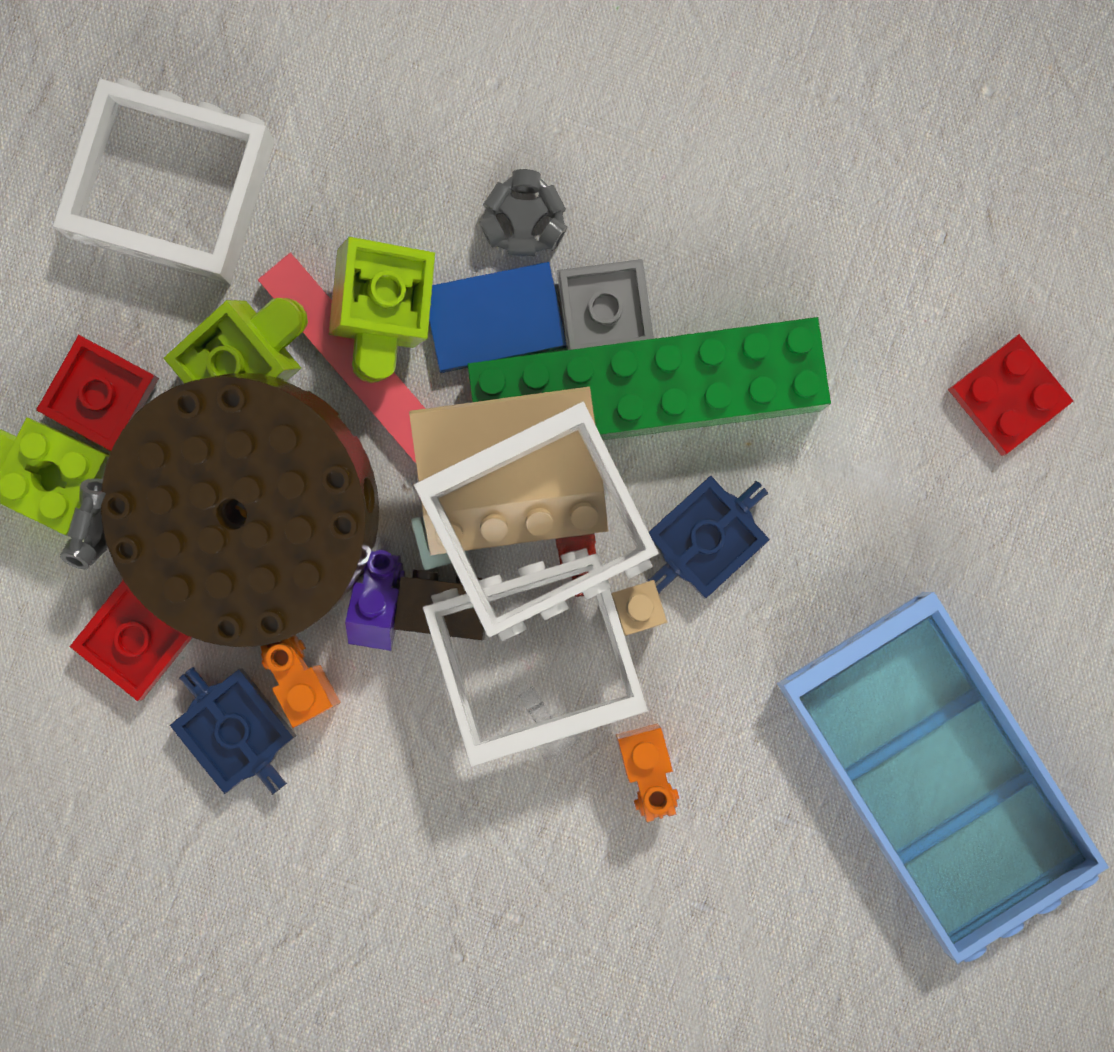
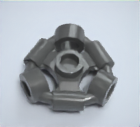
M530 169L514 170L512 176L503 184L497 182L483 203L486 210L483 220L479 221L492 248L497 246L508 250V255L535 257V252L546 249L555 250L568 228L563 218L566 208L555 186H548L541 179L539 172ZM512 190L523 194L537 192L539 194L534 200H520L513 197ZM504 214L508 218L514 230L511 237L506 239L495 215ZM544 216L551 217L552 219L543 230L538 241L532 234L536 224Z
M87 479L81 482L79 492L81 506L74 510L68 531V536L71 539L67 541L60 554V558L65 563L82 570H87L107 550L101 516V504L106 493L101 492L102 479Z

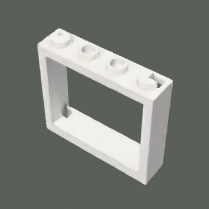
M99 78L53 227L72 240L231 285L275 140L267 126L264 125L265 123L255 116L240 114L239 118L224 114L221 108L207 102H199L198 106L184 103L181 97L168 91L158 90L156 95L142 91L139 85L126 79L118 78L116 83ZM119 105L248 141L213 254L84 217Z
M584 401L414 484L488 638L499 634L501 640L504 641L527 630L524 620L541 613L545 621L569 609L566 600L581 592L587 600L610 589L611 586L607 579L623 571L627 578L630 579L652 568L653 566L649 559L659 554ZM578 430L637 549L497 618L438 498Z
M587 548L561 555L563 562L561 565L546 569L544 562L541 561L519 568V578L502 582L501 576L496 575L479 580L488 601L491 602L578 574L591 572L601 567L602 562L599 553L589 556ZM457 588L432 595L433 604L423 607L471 767L648 712L611 591L608 589L596 595L627 695L481 741L444 619L446 615L472 608L473 605L467 594L459 596Z

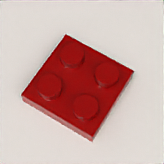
M1020 334L1009 340L948 389L1001 456L1011 452L1074 402Z
M78 335L36 411L112 451L122 430L132 417L144 407L159 378L85 337Z
M122 580L69 647L136 701H142L190 642L192 637L175 630L157 618L136 598L124 580Z

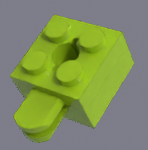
M350 236L337 249L329 335L355 339L352 367L354 374L361 380L374 383L386 379L396 369L398 346L414 348L427 340L435 252Z
M289 298L272 299L258 313L253 310L247 301L226 300L164 357V360L183 383L231 373L264 374L284 379L287 382L301 367L285 347L307 327V313L301 304Z
M26 417L17 436L0 429V504L68 536L74 510L81 506L79 501L81 482L87 479L103 480L110 455L47 424Z

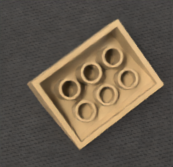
M590 387L410 411L418 482L583 401L595 423ZM578 430L438 498L464 551L609 531L603 479ZM421 501L430 556L445 554L447 552Z

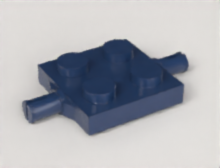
M710 475L649 531L655 546L661 551L666 564L652 577L647 579V582L654 580L656 583L665 575L666 577L656 585L657 591L660 594L676 577H679L689 582L706 599L770 540L755 524L750 512L760 500L768 495L767 490L763 488L753 498H750L762 486L755 480L737 498L735 495L726 492Z
M195 667L190 668L185 672L186 674H182L179 677V680L184 683L195 699L190 704L188 710L169 726L224 794L228 793L244 779L257 775L271 792V795H274L287 782L283 780L271 765V762L275 759L278 751L297 735L243 668L235 671L222 683L210 687L195 670Z

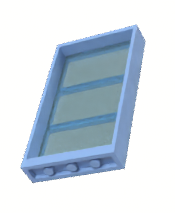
M935 592L920 593L777 683L940 946L957 964L962 961L970 962L979 958L986 952L987 945L1000 937L1008 938L1017 934L1023 929V922L1037 913L1046 914L1053 911L1061 904L1062 897L1073 890H1084L1098 881V874L1109 868Z

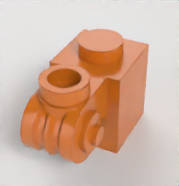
M296 635L276 643L260 646L263 658L261 662L266 670L269 669L273 673L279 684L273 687L272 690L292 728L313 719L341 703L322 666L317 665L309 668L304 662L303 658L305 655L303 650L306 647L303 641L299 640Z
M656 723L616 734L629 783L637 781L639 788L637 792L638 799L634 800L636 811L639 810L641 817L644 816L646 822L654 821L657 817L662 819L665 815L669 817L676 815L675 807H678L677 800L679 795L677 789H672L671 784L667 781L666 773L673 772L660 725Z

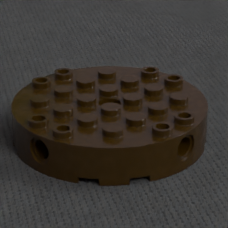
M231 373L190 381L158 395L140 409L122 430L112 448L106 464L101 492L106 493L101 504L102 524L106 543L117 570L136 598L157 618L175 630L203 642L230 647H256L288 639L318 622L338 605L353 589L355 582H358L363 575L371 550L376 543L379 526L378 489L373 469L357 436L354 437L348 427L338 417L339 413L309 390L305 391L278 377L256 373ZM238 501L245 507L247 518L242 516L240 511L235 508Z

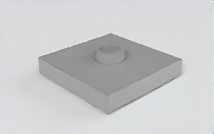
M643 259L557 270L567 350L654 339Z

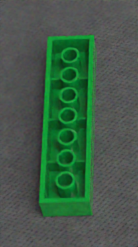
M818 317L468 363L473 402L590 387L595 426L603 441L821 412L831 404Z

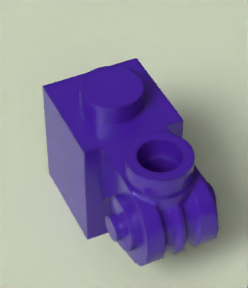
M384 550L371 551L364 568L363 582H355L345 619L348 644L388 651L392 650L396 632L394 625L399 589L394 587H397L401 577L405 576L400 555H391Z

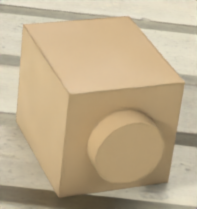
M654 580L611 593L624 636L667 623Z

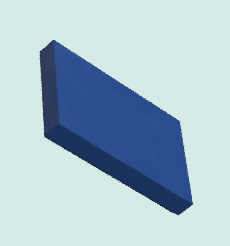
M549 262L432 285L429 321L440 373L468 368V363L534 355L567 347Z

